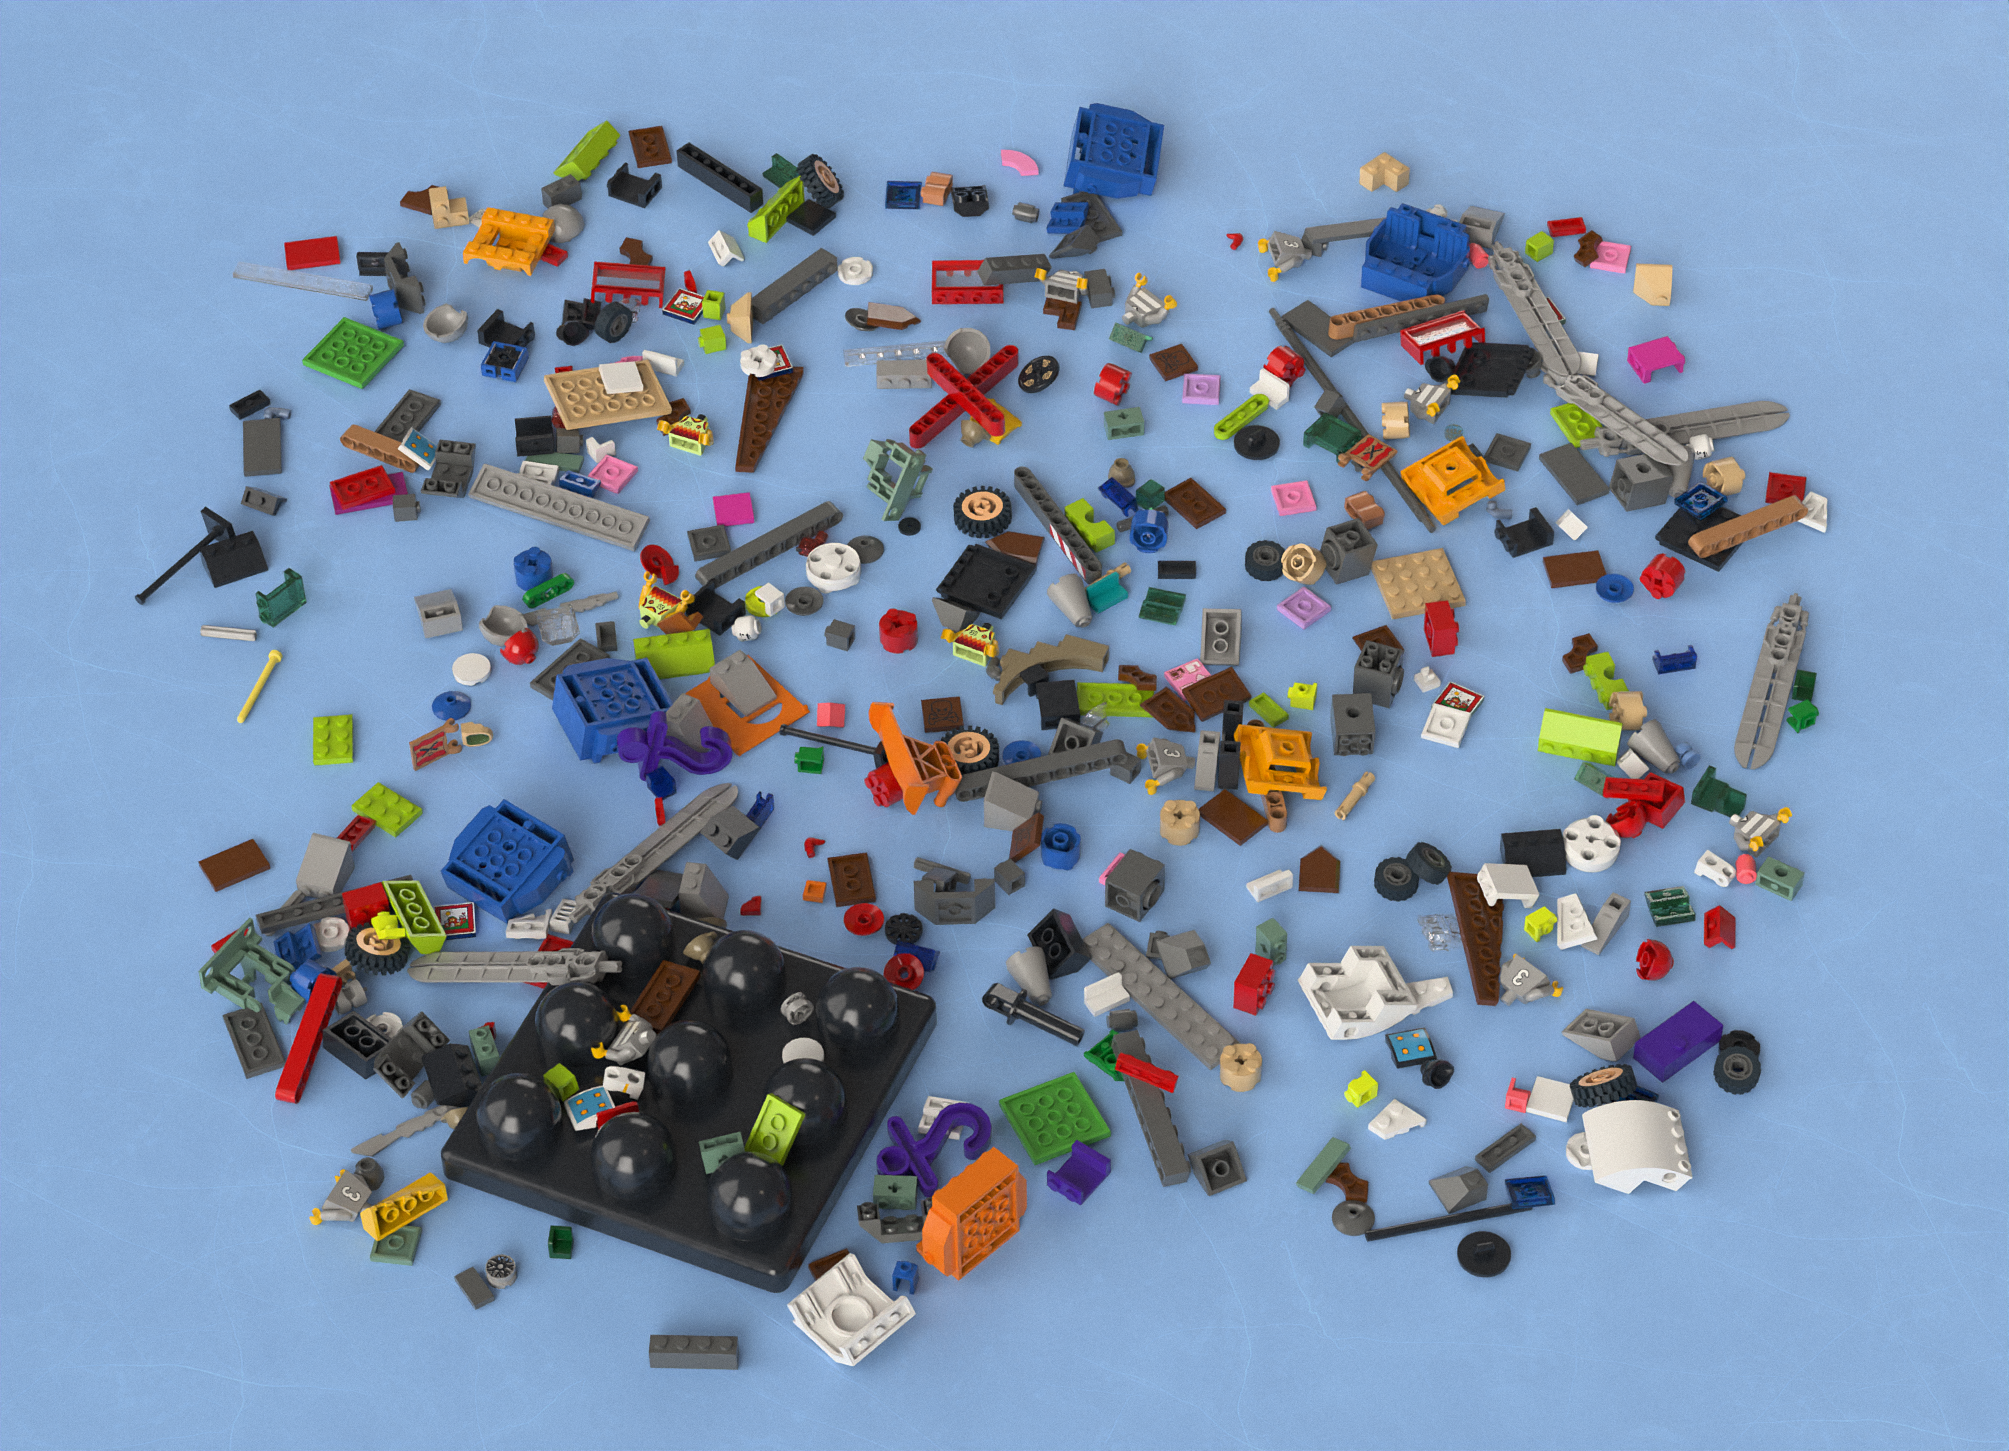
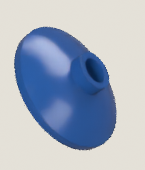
M1608 574L1602 576L1597 581L1596 592L1605 601L1620 603L1631 598L1634 592V585L1631 580L1623 575Z
M458 691L444 692L438 695L432 703L434 715L445 721L449 718H453L454 721L465 717L471 709V702L468 696Z
M1025 740L1014 741L1008 744L1002 753L1005 765L1042 757L1040 748L1036 744Z

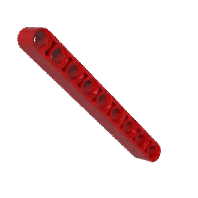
M1014 345L1003 347L970 375L967 380L985 395L1018 366V348ZM948 394L910 426V446L915 449L924 447L963 414L965 410Z

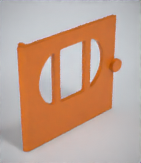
M749 655L747 656L761 672L777 695V699L748 717L740 718L726 705L730 701L726 697L720 698V692L710 683V677L685 693L700 700L713 727L720 728L728 734L731 739L732 751L738 756L778 733L782 724L789 726L810 713L806 704L802 705ZM782 703V710L775 719L762 724L748 723L775 705Z

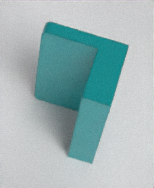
M1117 572L1086 588L1089 606L1097 614L1128 598V592L1119 584V573Z

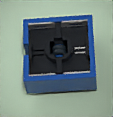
M493 341L481 363L482 376L491 378L502 377V380L516 382L529 359L528 349L526 347Z

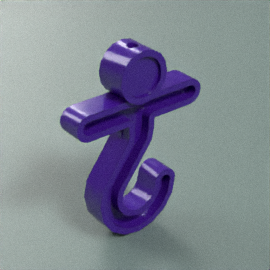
M663 711L652 713L647 732L641 728L631 727L622 730L617 736L620 759L628 763H638L639 776L642 781H651L655 778L660 759H669L686 771L698 775L713 774L721 771L729 765L732 759L731 739L725 731L711 726L701 728V745L712 750L700 753L676 737L666 735L668 724L666 713Z
M959 1102L948 1105L939 1112L926 1136L917 1142L901 1117L893 1116L887 1121V1133L894 1146L885 1147L877 1155V1174L910 1176L911 1173L912 1176H917V1184L922 1194L927 1198L932 1197L939 1187L938 1179L930 1166L938 1157L951 1131L961 1125L968 1126L974 1131L964 1141L963 1148L964 1156L969 1160H975L986 1152L991 1144L992 1125L989 1116L982 1108L971 1103Z

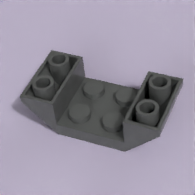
M399 242L395 243L384 258L388 287L390 290L394 289L399 308L423 314V306L426 305L424 296L421 295V292H424L421 281H417L415 275L408 277L407 272H410V269L405 260L408 259L407 251L405 248L402 249Z
M440 439L435 451L436 465L431 478H425L421 493L464 498L473 474L476 444Z
M974 879L975 891L934 892V880L914 881L915 911L934 925L976 924L995 909V879Z
M421 1011L399 1029L375 1058L373 1070L401 1098H404L415 1085L413 1079L424 1067L421 1059L422 1056L447 1045L450 1039Z
M932 1197L921 1200L922 1216L911 1214L904 1218L888 1216L880 1219L878 1204L872 1202L857 1205L859 1226L881 1243L923 1240L922 1229L929 1209L932 1208Z

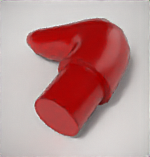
M1240 233L1226 235L1229 239H1233V243L1230 245L1233 250H1236L1243 242V235Z
M813 837L807 838L804 842V848L808 858L815 856L814 846L823 845L826 841Z

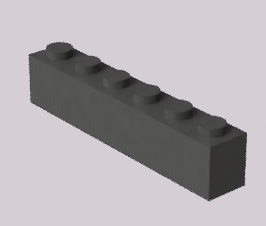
M820 248L752 298L753 318L765 324L778 313L785 310L789 305L838 270L837 257Z

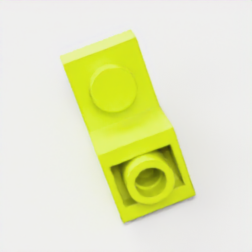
M380 912L378 916L371 919L379 940L405 937V928H398L397 915H390V912Z

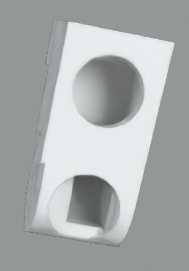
M1709 850L1698 860L1694 872L1700 877L1702 875L1707 876L1721 887H1727L1736 876V870L1732 865Z
M610 1066L605 1069L603 1086L609 1091L628 1093L630 1098L638 1100L643 1089L645 1072Z

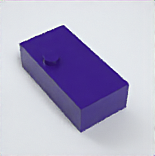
M1692 1001L1636 1041L1633 1059L1663 1083L1719 1043L1724 1025L1699 1004Z

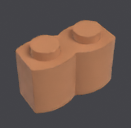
M932 172L930 176H927L925 187L921 189L923 203L944 206L953 186V175Z
M1362 491L1345 498L1344 508L1348 515L1353 519L1359 518L1367 530L1383 524L1384 510L1375 503L1372 495Z

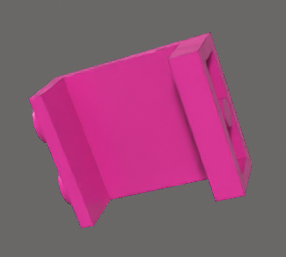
M1666 336L1629 347L1627 361L1645 384L1651 381L1652 371L1674 365L1678 372L1682 373L1685 357L1678 351L1675 343Z

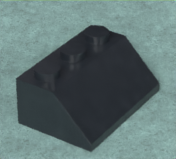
M253 531L199 548L202 564L214 588L268 571L262 549Z
M1561 829L1501 833L1500 853L1503 864L1527 865L1532 877L1566 875L1565 848Z
M1053 908L1027 934L1032 946L1041 947L1045 953L1048 976L1051 980L1078 972L1092 959L1071 916Z
M352 1011L323 1030V1048L365 1080L376 1074L373 1070L375 1058L392 1039L355 1011Z
M450 1043L423 1055L421 1059L436 1104L469 1107L482 1086L469 1046Z

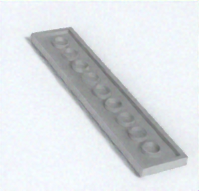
M485 463L468 493L472 499L634 552L650 522L648 516Z
M1109 923L1082 939L1092 958L1091 961L1108 977L1119 972L1122 975V986L1130 997L1209 1070L1220 1064V1057L1225 1046L1241 1044Z

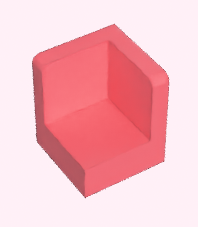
M818 703V727H844L845 704Z
M1512 1077L1506 1094L1505 1108L1526 1113L1531 1092L1515 1088L1516 1078Z

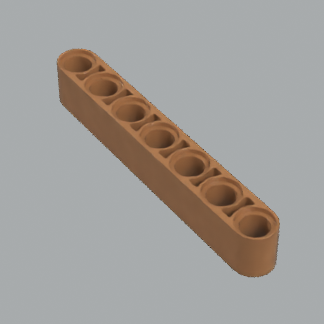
M1430 295L1335 315L1330 318L1328 335L1336 340L1353 337L1356 324L1445 304V298L1441 295Z
M1790 496L1696 533L1689 539L1688 545L1700 558H1705L1801 520L1807 515L1808 508L1797 496Z
M1257 719L1250 720L1247 723L1250 726L1265 727L1264 723ZM1271 764L1268 770H1276L1275 765ZM1269 790L1267 795L1260 794L1270 830L1276 833L1283 832L1287 824V810L1282 791Z

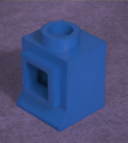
M897 1261L892 1274L893 1291L898 1290L901 1279L910 1281L909 1292L914 1295L920 1278L918 1275V1265L908 1261Z

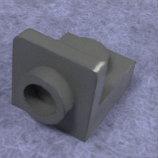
M1163 931L1150 932L1146 952L1147 958L1161 960L1155 941L1170 937L1167 935L1168 933Z

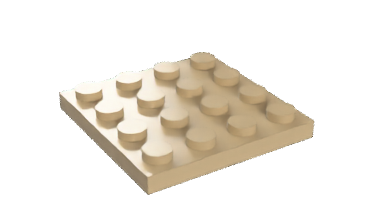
M1443 548L1372 562V573L1392 620L1425 614V603L1448 600L1450 608L1462 607L1466 604L1464 595Z

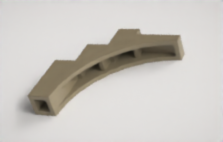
M1066 634L1063 641H1059L1058 646L1037 641L1035 647L1030 649L1029 654L1009 648L1006 655H1003L1000 660V666H1002L1000 682L996 683L993 689L995 703L1003 705L1009 695L1025 683L1020 677V672L1038 663L1047 673L1064 669H1088L1103 672L1109 661V646Z

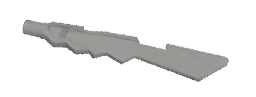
M617 592L588 596L586 599L561 603L559 607L546 611V608L522 614L528 625L534 626L560 614L570 616L575 612H584L585 610H592L597 606H603L609 601L618 599Z
M445 1105L435 1107L424 1112L425 1114L412 1118L397 1125L396 1130L385 1136L379 1134L351 1149V1152L373 1157L401 1136L410 1138L416 1131H424L425 1128L432 1127L437 1121L441 1120V1117L446 1112L458 1107Z

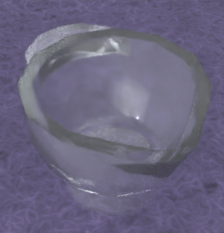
M627 298L619 301V303L631 310L633 314L631 324L638 321V314L641 309L639 299Z
M1104 702L1094 707L1082 718L1080 723L1101 732L1110 725L1107 721L1105 710L1108 704Z

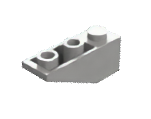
M1204 730L1200 732L1194 790L1214 791L1220 750V732Z
M1613 892L1603 904L1592 924L1598 939L1583 943L1581 947L1599 955L1629 917L1631 900Z

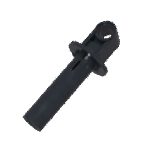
M994 983L983 995L982 1002L984 1006L1006 1016V1023L1008 1025H1012L1016 1018L1021 1019L1075 1046H1078L1083 1038L1084 1029L1025 1001L1027 997L1026 989H1022L1020 993H1017L1000 983Z

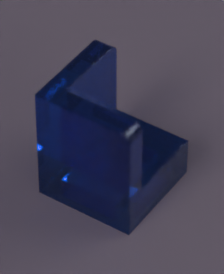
M663 766L646 774L647 788L656 798L662 797V800H665L677 793L675 779Z

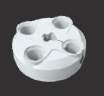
M827 543L816 547L808 555L806 562L807 578L821 593L827 594L843 590L859 583L861 562L857 552L850 546L841 543Z
M1592 815L1588 818L1574 821L1563 832L1565 859L1571 866L1580 871L1593 873L1606 870L1614 864L1619 855L1621 845L1619 834L1600 816Z

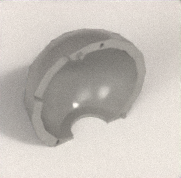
M553 205L543 213L544 218L554 219L555 231L550 242H569L584 229L583 217L577 209L570 205Z
M445 303L427 315L423 328L428 337L434 341L441 343L453 342L466 331L468 315L463 310H461V313L457 312L451 305Z
M960 328L952 332L947 338L944 351L962 374H972L988 361L990 357V344L987 337L981 331L973 328Z
M500 605L493 606L487 618H482L479 622V629L484 638L491 644L501 647L505 646L504 643L520 630L524 633L527 631L525 628H528L522 613L514 608Z

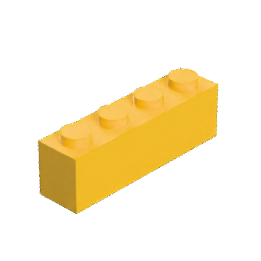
M431 1172L361 1212L364 1230L377 1241L383 1239L446 1202L448 1197L445 1184Z

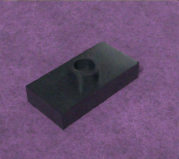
M258 390L230 404L229 408L241 420L267 407L271 403L270 399L261 390Z

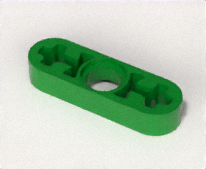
M562 573L528 590L523 595L522 600L529 608H535L569 591L574 585V580L569 574Z

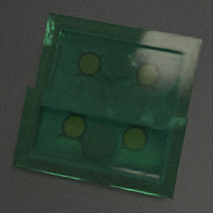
M1149 587L1146 599L1143 600L1139 618L1176 626L1185 604L1186 594Z
M1684 886L1645 892L1646 903L1656 927L1695 921V912L1689 903L1690 897Z

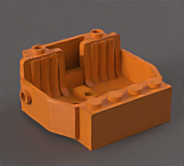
M993 1147L988 1152H984L973 1164H969L958 1176L951 1178L949 1183L942 1189L935 1191L932 1196V1208L929 1209L922 1229L923 1240L916 1245V1251L923 1256L928 1264H932L947 1277L952 1275L957 1280H960L1020 1231L1019 1218L1024 1215L1027 1208V1181L1019 1172L1018 1165Z

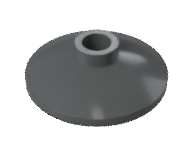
M852 308L845 313L846 321L857 330L874 331L879 328L867 325V310Z
M858 536L847 544L857 552L861 564L877 561L884 551L882 542L873 536Z
M798 587L787 594L785 604L787 609L796 615H811L821 609L823 596L812 587Z
M1348 1200L1338 1204L1332 1213L1334 1227L1339 1232L1349 1236L1365 1234V1231L1371 1230L1375 1221L1373 1210L1367 1204L1356 1200Z

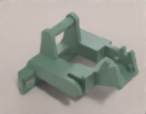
M871 439L863 457V460L871 468L867 478L870 481L867 484V488L888 503L881 519L883 521H899L909 500L922 496L924 484L929 473H932L933 470L930 466L924 465L926 454L920 449H917L915 453L904 443H897L891 439H886L885 442ZM892 449L890 456L886 454L887 451ZM889 458L903 468L896 484L891 481L892 476L884 470ZM920 476L915 489H913L917 477Z
M249 918L198 971L201 988L210 994L216 991L243 1009L248 1007L255 1012H259L262 1006L258 1000L254 999V988L248 985L256 980L257 970L265 975V981L272 985L268 989L269 1002L275 1005L274 1010L278 1021L281 1022L283 1020L284 1024L287 1025L290 1022L291 1016L297 1010L300 1011L305 1002V999L290 987L292 984L290 982V975L296 970L287 961L258 945L262 941V937L255 933L253 919ZM249 927L247 934L244 936L245 930ZM239 963H241L245 976L242 980L230 974ZM211 967L209 974L205 977L207 970Z

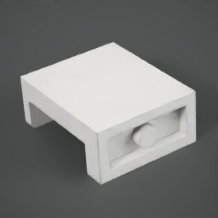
M1484 863L1477 875V880L1489 906H1494L1497 899H1520L1525 908H1532L1540 895L1527 865Z

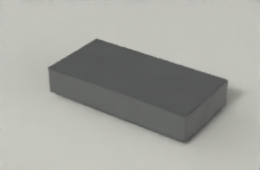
M474 1267L454 1276L455 1282L475 1310L494 1301V1295Z

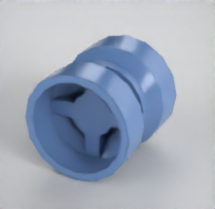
M1682 742L1674 749L1685 769L1693 768L1700 761V755L1697 751L1692 750V746L1688 742Z

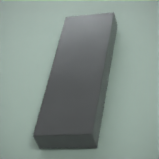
M1521 1123L1477 1154L1475 1161L1491 1173L1536 1140V1136Z

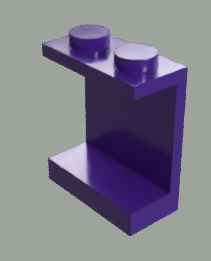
M1076 1140L1072 1144V1156L1056 1173L1050 1170L1047 1171V1186L1051 1190L1066 1196L1069 1201L1082 1205L1111 1173V1159Z

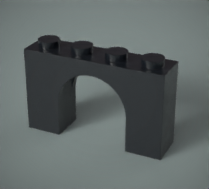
M1224 700L1219 760V789L1238 790L1241 742L1235 741L1234 733L1238 725L1243 724L1244 701Z

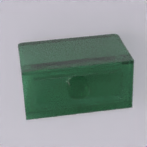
M777 153L771 156L772 167L762 173L764 178L778 188H782L788 181L800 176L797 167Z
M1115 322L1109 340L1142 353L1147 340L1152 341L1153 337Z
M1583 762L1574 780L1603 796L1605 778L1615 777L1591 763Z
M1710 765L1693 790L1691 804L1709 812H1714L1728 790L1729 784L1715 779L1717 768Z

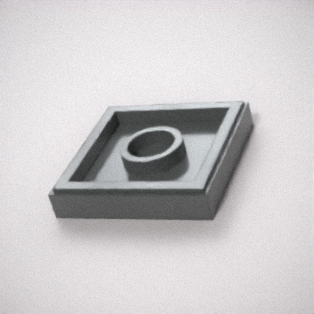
M1496 433L1484 455V459L1487 463L1518 472L1531 449V443Z
M724 525L687 531L694 562L722 557L731 552Z

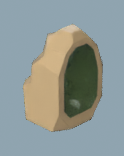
M473 722L461 724L463 745L469 747L481 746L493 739V731L489 727H484L482 724H474Z

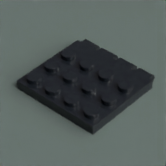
M1472 342L1471 348L1464 347L1451 376L1457 375L1460 380L1458 388L1455 390L1451 389V395L1508 398L1509 395H1515L1535 353V349L1529 347V345Z
M1721 506L1700 520L1679 508L1655 535V539L1660 542L1659 545L1719 572L1743 543L1705 558H1700L1688 545V541L1696 533L1741 515Z
M975 544V546L968 545L944 577V580L936 588V591L944 599L1002 619L1037 571V565L979 544Z

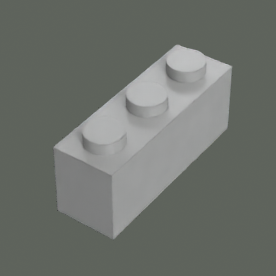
M926 360L877 361V389L932 388V378L927 374Z

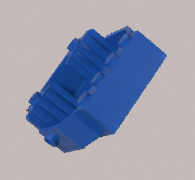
M1100 103L1090 104L1089 109L1079 107L1072 130L1063 186L1073 188V194L1083 191L1116 199L1137 196L1138 193L1151 196L1157 179L1164 125L1151 122L1132 110ZM1076 147L1080 148L1079 153L1081 155L1079 160L1075 159Z
M1404 203L1398 209L1390 207L1386 218L1378 226H1375L1372 235L1366 241L1361 288L1398 301L1430 295L1444 296L1452 292L1468 270L1471 261L1469 258L1470 236L1466 233L1467 225Z
M605 658L568 665L564 668L563 674H557L552 710L580 761L592 759L595 764L601 762L602 755L618 753L617 736L622 730L637 727L647 732L652 713L656 711L666 713L673 705V702L647 658L632 661Z
M503 799L496 808L491 805L482 808L454 840L448 859L449 862L440 871L447 888L468 901L474 902L476 906L508 924V921L513 919L517 913L523 914L542 904L567 876L570 877L574 872L571 866L574 858L564 834Z

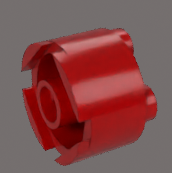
M1286 345L1285 347H1276L1267 357L1269 360L1267 366L1265 364L1263 366L1265 370L1288 383L1290 387L1298 377H1302L1305 373L1304 358Z
M1107 363L1100 372L1099 377L1101 378L1099 383L1096 382L1094 395L1118 406L1122 400L1121 395L1123 393L1127 394L1130 388L1128 382L1132 372L1115 364Z
M1657 554L1643 570L1639 579L1655 599L1667 598L1672 596L1685 580V568L1675 557L1669 558L1666 557V554Z
M892 608L881 617L879 621L880 643H882L886 651L900 654L904 650L909 649L910 651L915 648L918 643V625L915 614Z
M889 762L869 772L867 778L864 779L865 785L871 790L874 803L878 807L881 805L889 807L903 799V791L893 774Z

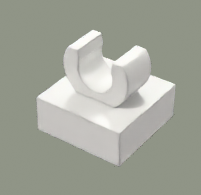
M1429 666L1422 668L1420 673L1414 675V681L1423 693L1440 687L1441 681L1433 670L1429 669Z

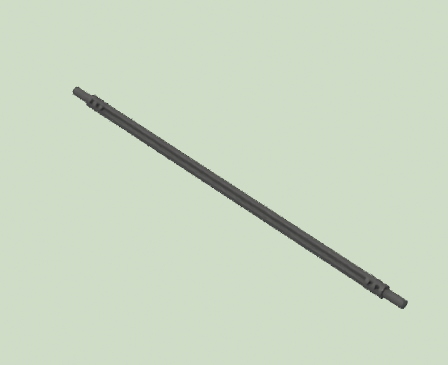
M1271 308L1269 314L1274 319L1275 325L1294 351L1304 358L1305 366L1324 391L1325 389L1331 392L1337 391L1286 320L1280 317L1275 308ZM1346 403L1340 414L1359 440H1362L1369 433ZM1388 461L1381 467V470L1419 522H1422L1428 531L1433 533L1436 528L1428 518L1429 515Z

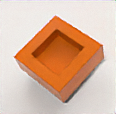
M807 880L803 892V900L823 903L827 883Z

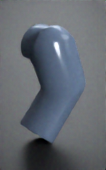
M268 407L264 410L265 419H272L274 416L287 419L291 417L290 409Z
M1489 501L1487 503L1486 510L1494 518L1512 519V510L1497 508L1496 501Z

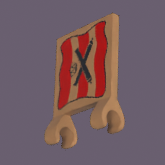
M1368 434L1346 453L1338 456L1340 460L1338 465L1344 468L1352 459L1365 467L1361 471L1363 474L1361 479L1368 481L1398 451Z
M449 718L443 726L409 742L412 765L415 771L448 754H457L462 751V746L458 745L456 739L451 740L447 744L446 733H454L459 730V725L455 724L453 718Z

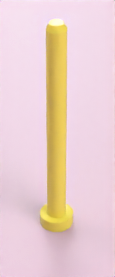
M277 650L270 651L268 655L269 661L237 718L239 723L245 721L275 664L283 658L281 652Z

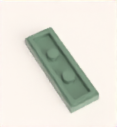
M554 452V454L527 456L525 461L559 466V471L567 472L569 470L579 473L584 462V456Z
M1332 1137L1296 1182L1297 1187L1315 1194L1351 1149L1350 1145Z

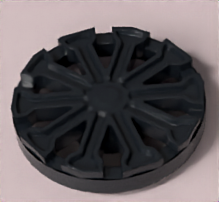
M908 913L894 915L885 924L886 938L898 946H908L916 943L923 933L921 921L912 914L908 915Z

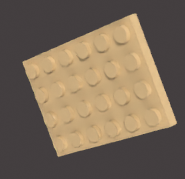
M649 360L635 361L643 384V391L607 394L599 367L544 375V382L566 430L671 414L672 408Z

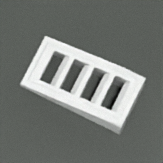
M562 899L550 919V931L570 935L574 923L567 916L579 907L576 905V901Z

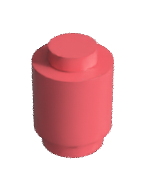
M1469 244L1470 262L1478 269L1487 266L1489 255L1479 244Z
M1749 854L1740 855L1735 863L1737 880L1743 884H1750L1757 877L1756 862Z

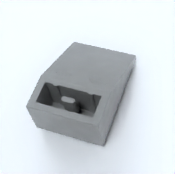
M1470 206L1462 214L1459 223L1467 225L1466 233L1470 236L1469 244L1476 243L1481 247L1491 249L1505 213Z
M451 589L414 597L425 638L463 631L461 614Z

